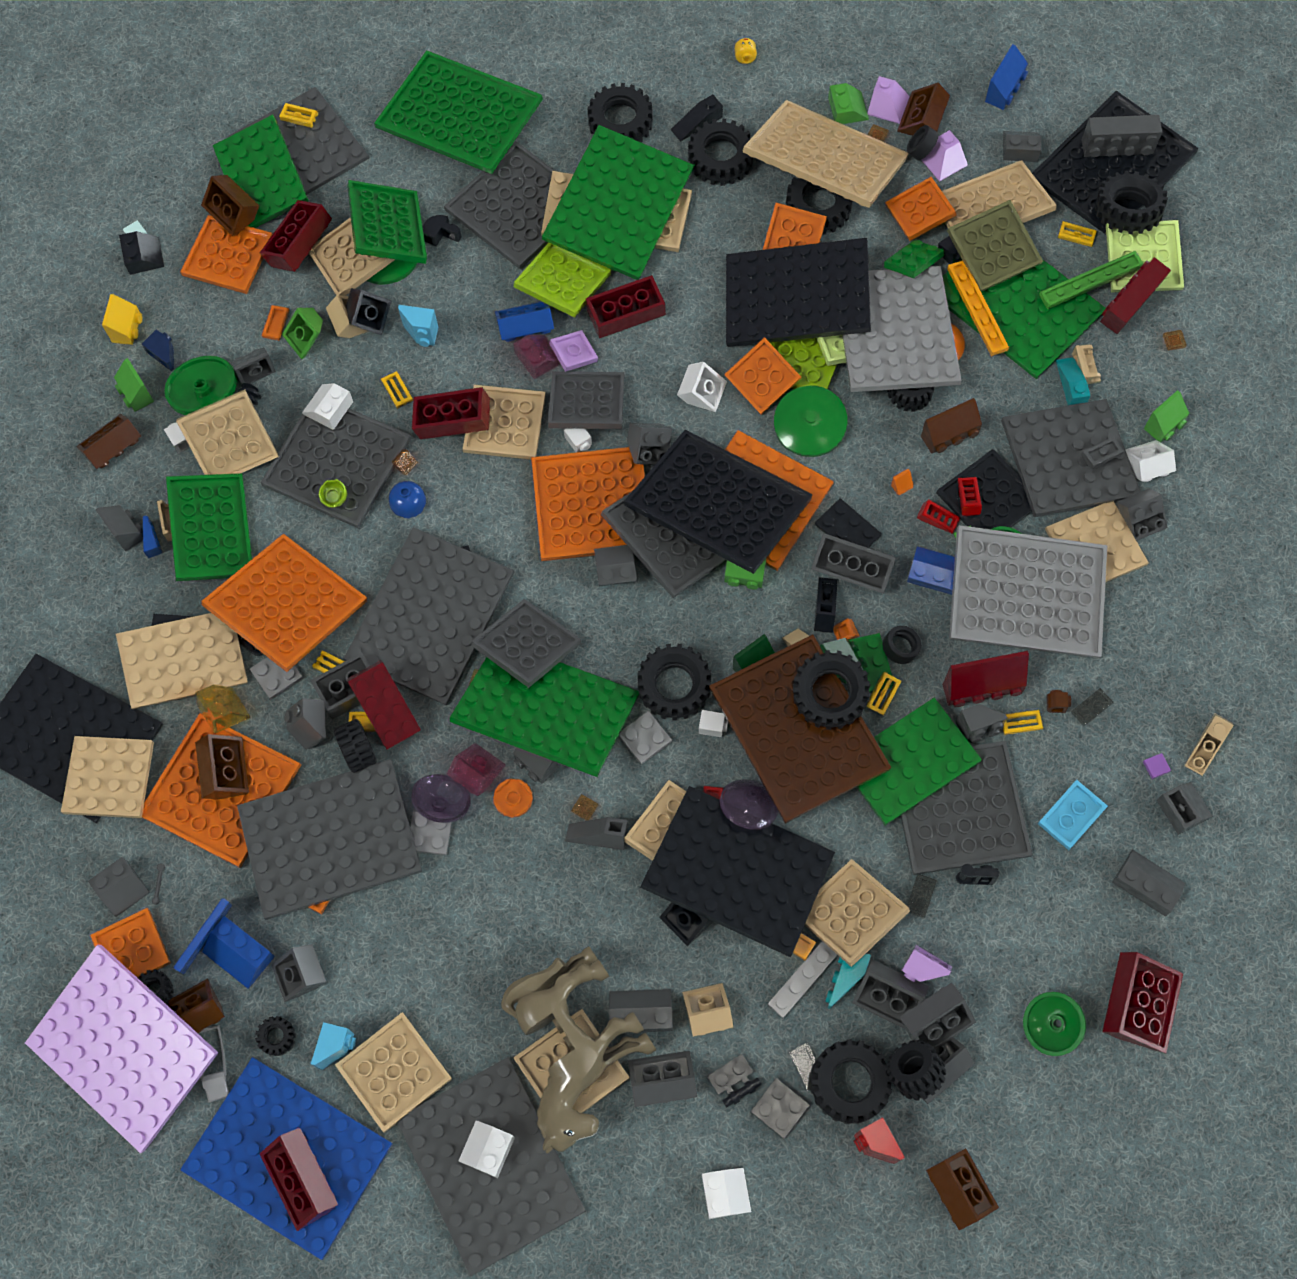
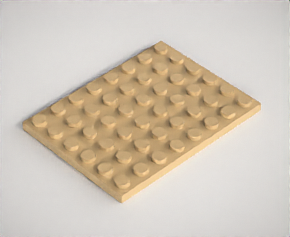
M788 100L777 109L743 148V153L748 154L750 157L764 161L766 164L780 168L782 171L789 172L798 178L811 182L813 185H818L829 192H834L845 199H850L870 208L901 168L909 155L908 152Z

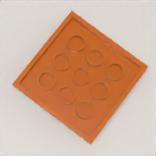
M208 215L180 273L188 278L247 294L263 261L260 251L273 234L247 226L236 236H232L211 215Z

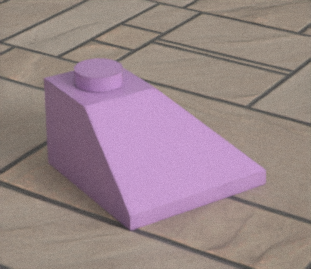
M879 76L867 114L900 124L910 96L895 80Z
M950 130L938 136L937 143L932 151L925 158L921 159L939 182L968 165L959 140Z
M916 945L902 971L905 972L904 976L909 980L921 982L949 975L952 966Z

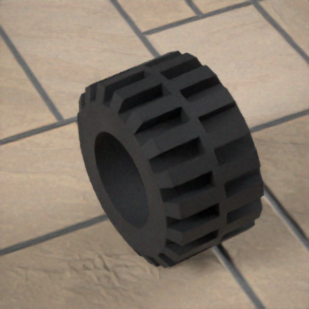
M923 387L916 391L908 389L887 390L888 398H892L891 403L893 405L897 403L896 407L898 409L904 407L903 411H908V408H910L911 412H915L916 408L921 410L923 405L925 407L932 399L935 387Z
M355 719L334 728L337 743L349 769L353 773L376 764V756L359 720Z
M911 1040L908 1044L905 1042L901 1044L902 1047H897L894 1050L895 1053L889 1057L891 1061L887 1062V1067L889 1068L887 1069V1074L899 1092L910 1100L912 1098L914 1100L923 1098L924 1100L928 1098V1095L931 1094L933 1096L936 1094L935 1091L937 1089L940 1090L942 1087L941 1083L945 1082L946 1078L944 1075H946V1069L944 1068V1062L929 1043H924L922 1040L917 1042ZM922 1066L919 1071H917L914 1074H911L914 1069Z

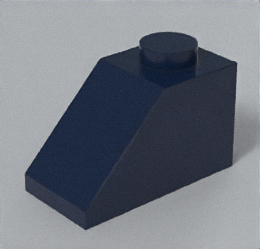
M156 329L142 343V346L146 353L172 372L174 370L172 339L165 332L161 333Z

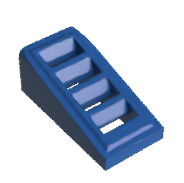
M143 516V550L149 559L163 552L152 521L148 516Z

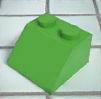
M847 83L831 85L829 87L828 99L834 121L847 124L869 120L860 90Z
M125 359L114 376L117 382L114 386L120 395H125L123 401L128 408L132 407L134 412L153 403L154 400L129 359Z
M1177 390L1153 411L1144 427V430L1159 442H1162L1164 439L1168 441L1175 434L1174 430L1177 428L1179 430L1182 429L1187 423L1186 418L1189 415V411L1181 392Z
M766 559L754 574L727 560L724 582L734 587L745 585L752 590L762 588Z

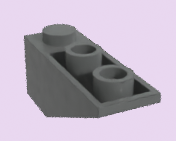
M606 817L571 823L568 826L565 842L624 850L626 844L624 838L628 834L627 820Z

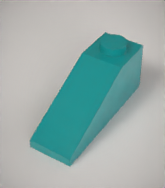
M1074 357L1056 360L1067 404L1074 405L1088 402L1091 395L1087 380Z

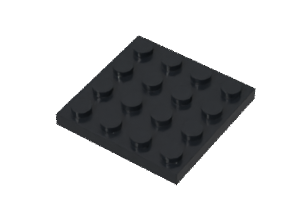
M994 449L963 470L936 492L966 526L971 525V527L992 529L999 526L1011 528L1032 512L1022 479ZM977 477L982 504L980 515H962L958 478Z

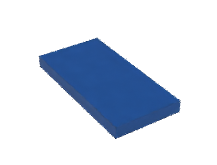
M224 898L220 900L176 962L174 969L183 975L206 944L210 932L232 907L229 901Z

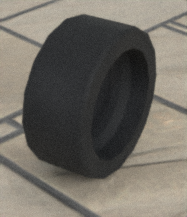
M928 125L920 127L911 137L906 151L916 160L925 158L936 145L938 133Z
M901 625L893 627L884 637L882 643L886 656L898 664L910 663L919 654L922 647L919 635L912 628ZM898 636L906 639L911 646V652L903 653L894 646L892 638Z

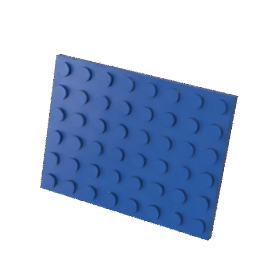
M252 1057L180 1170L317 1258L323 1260L393 1143ZM297 1128H301L305 1135L307 1143L315 1155L317 1163L325 1175L326 1181L338 1203V1206L328 1214L299 1231L296 1230L260 1156V1153L276 1138Z

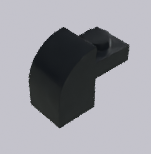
M445 215L432 216L422 226L424 241L436 247L443 236L459 242L462 238L460 228L455 224H449L448 216Z

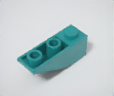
M866 953L852 967L839 957L840 971L835 970L832 978V983H835L833 991H828L825 1002L829 1003L828 1009H831L864 977L871 957L870 954Z

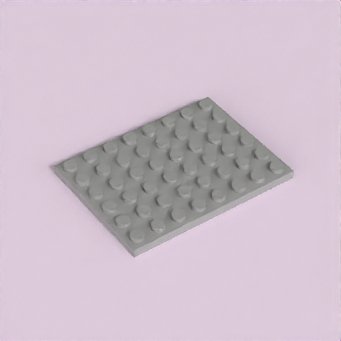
M941 266L929 267L915 278L889 269L869 271L871 332L842 335L850 392L961 385V374Z
M959 525L956 534L949 639L1100 658L1102 656L1107 545Z

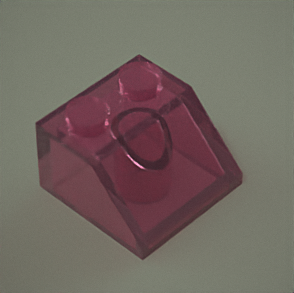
M527 335L513 343L515 355L534 380L561 364L545 335Z
M474 743L454 757L447 775L468 789L470 793L479 796L489 788L506 764Z

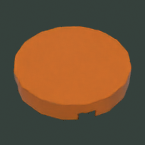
M506 779L501 782L495 789L493 797L494 805L498 812L511 818L520 817L525 814L533 801L530 787L520 779Z

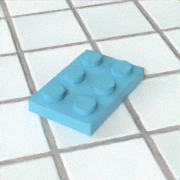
M1076 780L1038 822V825L1066 849L1070 850L1108 805Z

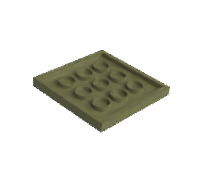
M1011 200L960 222L947 230L961 259L974 277L981 292L1043 262Z

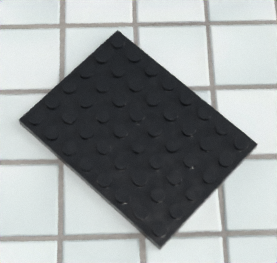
M1115 91L1089 118L1151 114L1118 91ZM1088 118L1032 174L1046 192L1106 235L1107 223L1102 224V217L1097 218V211H1095L1099 187H1101L1102 181H1106L1109 175L1114 177V174L1117 172L1123 175L1124 171H1129V174H1134L1136 171L1141 176L1148 174L1151 180L1156 178L1158 185H1165L1197 153L1198 147L1161 122L1162 134L1153 154L1084 157L1082 137L1089 120ZM1131 199L1116 201L1118 205L1127 209L1138 210L1144 206L1140 202Z
M867 238L726 254L727 347L758 344L764 337L771 343L871 332Z
M684 430L625 499L624 506L754 574L811 501L812 494Z
M35 654L0 703V769L62 804L75 736L153 741L163 723L138 709H131V705L44 657ZM82 815L96 824L101 816Z
M689 786L640 888L791 957L835 852Z

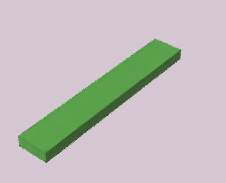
M1133 251L1043 290L1039 293V296L1046 308L1049 309L1135 272L1144 263L1137 252Z

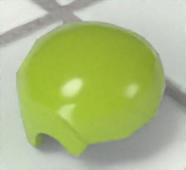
M338 479L327 480L320 487L318 495L321 503L325 506L336 508L346 501L347 490L345 485Z

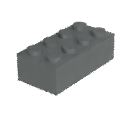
M1142 115L1089 118L1082 137L1084 157L1153 154L1162 134L1160 116Z
M823 533L811 569L884 594L896 557Z

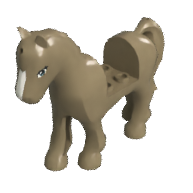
M589 946L584 948L581 953L571 956L566 963L560 958H556L547 969L514 981L506 989L501 1002L502 1009L517 1019L525 1035L532 1034L553 1021L560 1034L565 1032L566 1036L563 1039L571 1052L549 1068L550 1077L548 1078V1085L544 1089L537 1110V1125L545 1139L543 1150L547 1154L552 1149L563 1152L576 1141L594 1136L597 1133L599 1120L592 1114L579 1113L572 1107L580 1094L591 1086L608 1066L630 1053L640 1052L649 1055L656 1051L655 1046L646 1033L641 1034L638 1038L625 1036L616 1045L607 1048L611 1041L622 1033L633 1032L637 1034L644 1030L633 1012L629 1013L624 1019L614 1017L609 1020L606 1028L595 1039L589 1037L581 1030L569 1015L567 998L573 989L584 982L594 979L603 981L610 977Z

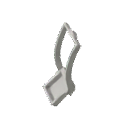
M220 1025L208 1026L200 1032L218 1029L222 1052L223 1071L205 1076L203 1073L200 1077L208 1102L224 1099L229 1094L226 1082V1059Z

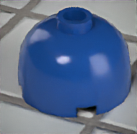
M403 481L391 489L389 504L395 515L412 518L423 511L426 497L418 484L412 481Z

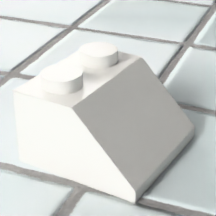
M705 362L690 364L677 396L687 404L716 412L727 381Z
M335 383L322 384L302 413L334 430L353 403L350 391Z
M1157 440L1126 449L1135 478L1142 482L1151 481L1152 478L1158 476L1164 477L1176 471L1174 450Z
M475 1121L459 1162L498 1178L515 1137L493 1126Z
M744 1168L702 1174L709 1219L751 1212Z

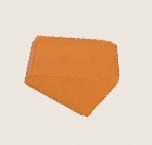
M909 469L893 477L891 486L897 495H901L913 488Z
M847 618L834 626L833 631L837 640L842 638L850 640L860 637L851 619Z

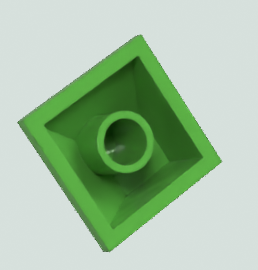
M297 308L282 333V336L301 359L307 355L321 330L323 319L314 308Z

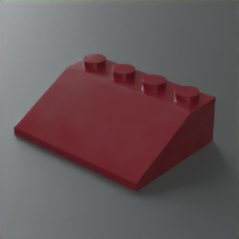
M1028 651L951 665L942 684L948 706L961 707L966 702L973 701V704H978L987 698L998 700L1003 698V695L1018 696L1022 694L1027 686Z
M1120 952L1102 1032L1117 1039L1166 1054L1183 973L1141 953Z

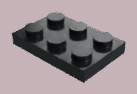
M841 498L815 522V525L825 534L867 548L882 535L880 531Z

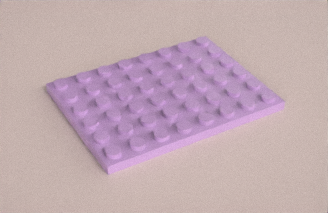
M97 945L25 1042L29 1048L139 1153L144 1152L218 1054L208 1042L102 945Z

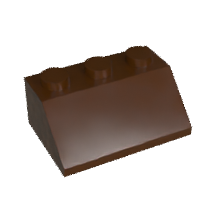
M939 82L912 91L898 127V132L913 136L924 125L930 126L936 132L938 131L950 98L948 92Z
M228 175L211 176L201 204L232 236H236L254 221L259 205Z
M972 398L925 420L921 438L931 454L935 452L941 453L952 444L954 446L959 445L963 442V439L967 437L974 438L979 434L982 422L976 400Z
M119 414L76 447L96 469L99 467L101 469L109 464L111 458L123 454V449L127 446L135 445L141 435L128 418Z
M207 734L195 742L201 796L203 799H224L249 793L242 737Z
M208 978L168 1000L167 1006L197 1033H200L202 1029L211 1024L218 1023L225 1017L223 1008Z
M966 1148L926 1170L931 1182L940 1195L941 1201L945 1204L952 1221L956 1224L959 1231L999 1208Z

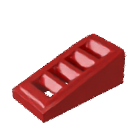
M977 477L958 478L962 515H980L982 504Z
M929 499L923 503L917 515V519L951 534L954 533L960 520L959 516ZM935 512L938 513L936 518L933 517ZM942 515L945 516L943 522L940 521ZM949 518L952 519L950 526L946 525Z

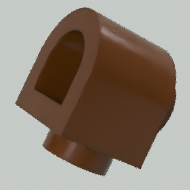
M1052 690L1046 695L1047 711L1049 713H1066L1068 707H1071V695H1068V692Z

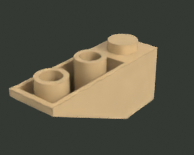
M1214 713L1185 766L1203 776L1234 726L1233 723Z

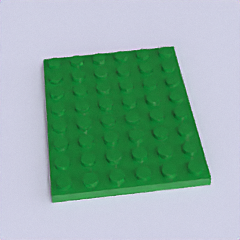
M426 50L374 124L375 128L492 174L543 98L539 93Z
M598 125L542 235V240L635 280H639L692 173L694 165Z
M1044 260L1042 264L981 292L1009 346L1008 351L1003 353L1035 379L1047 370L1106 309L1087 293L1047 309L1039 293L1069 279ZM947 271L942 277L948 309L979 333Z
M486 657L451 714L450 722L598 777L638 699L639 691L561 662L528 688Z

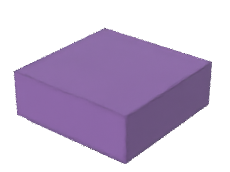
M1162 753L1143 761L1152 779L1171 771Z

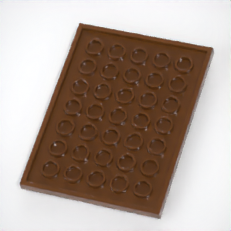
M813 634L709 686L785 824L891 770L890 764L861 716L857 717L851 725L846 724L841 729L831 727V730H826L824 726L818 728L815 727V723L811 721L808 723L804 715L798 712L793 695V684L799 666L804 664V660L807 658L811 659L815 653L819 652V655L824 654ZM825 674L819 677L813 685V697L823 707L838 708L849 698L847 691L836 674Z

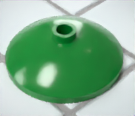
M1046 992L1036 996L1028 1004L1023 1017V1027L1028 1041L1035 1049L1046 1055L1062 1056L1071 1053L1081 1044L1086 1031V1020L1081 1007L1073 998L1060 992ZM1057 1020L1061 1021V1027L1055 1025Z

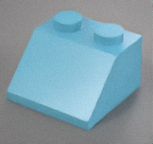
M399 305L398 309L402 324L415 342L423 347L434 346L438 332V323L434 309Z
M323 1022L311 1065L323 1070L348 1055L349 1050H353L356 1043L354 1033L348 1028Z

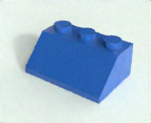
M1012 44L992 77L985 99L986 103L1004 110L1006 105L1009 106L1014 97L1012 94L1018 92L1021 86L1020 81H1024L1028 74V71H1026L1028 63L1016 45Z
M542 301L495 311L501 339L507 342L513 341L516 337L523 336V338L531 337L534 333L538 332L546 334L554 329L550 307Z
M917 546L907 582L952 595L955 557Z
M225 916L210 932L202 951L248 989L275 957Z

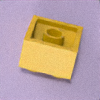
M110 294L102 326L111 342L133 345L134 339L138 338L137 328L138 324L142 323V313H140L136 305L114 294Z

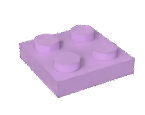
M582 330L550 339L549 344L565 372L595 363L598 360L595 351Z

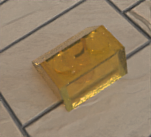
M211 685L195 692L197 706L214 734L250 718L246 708L231 687Z

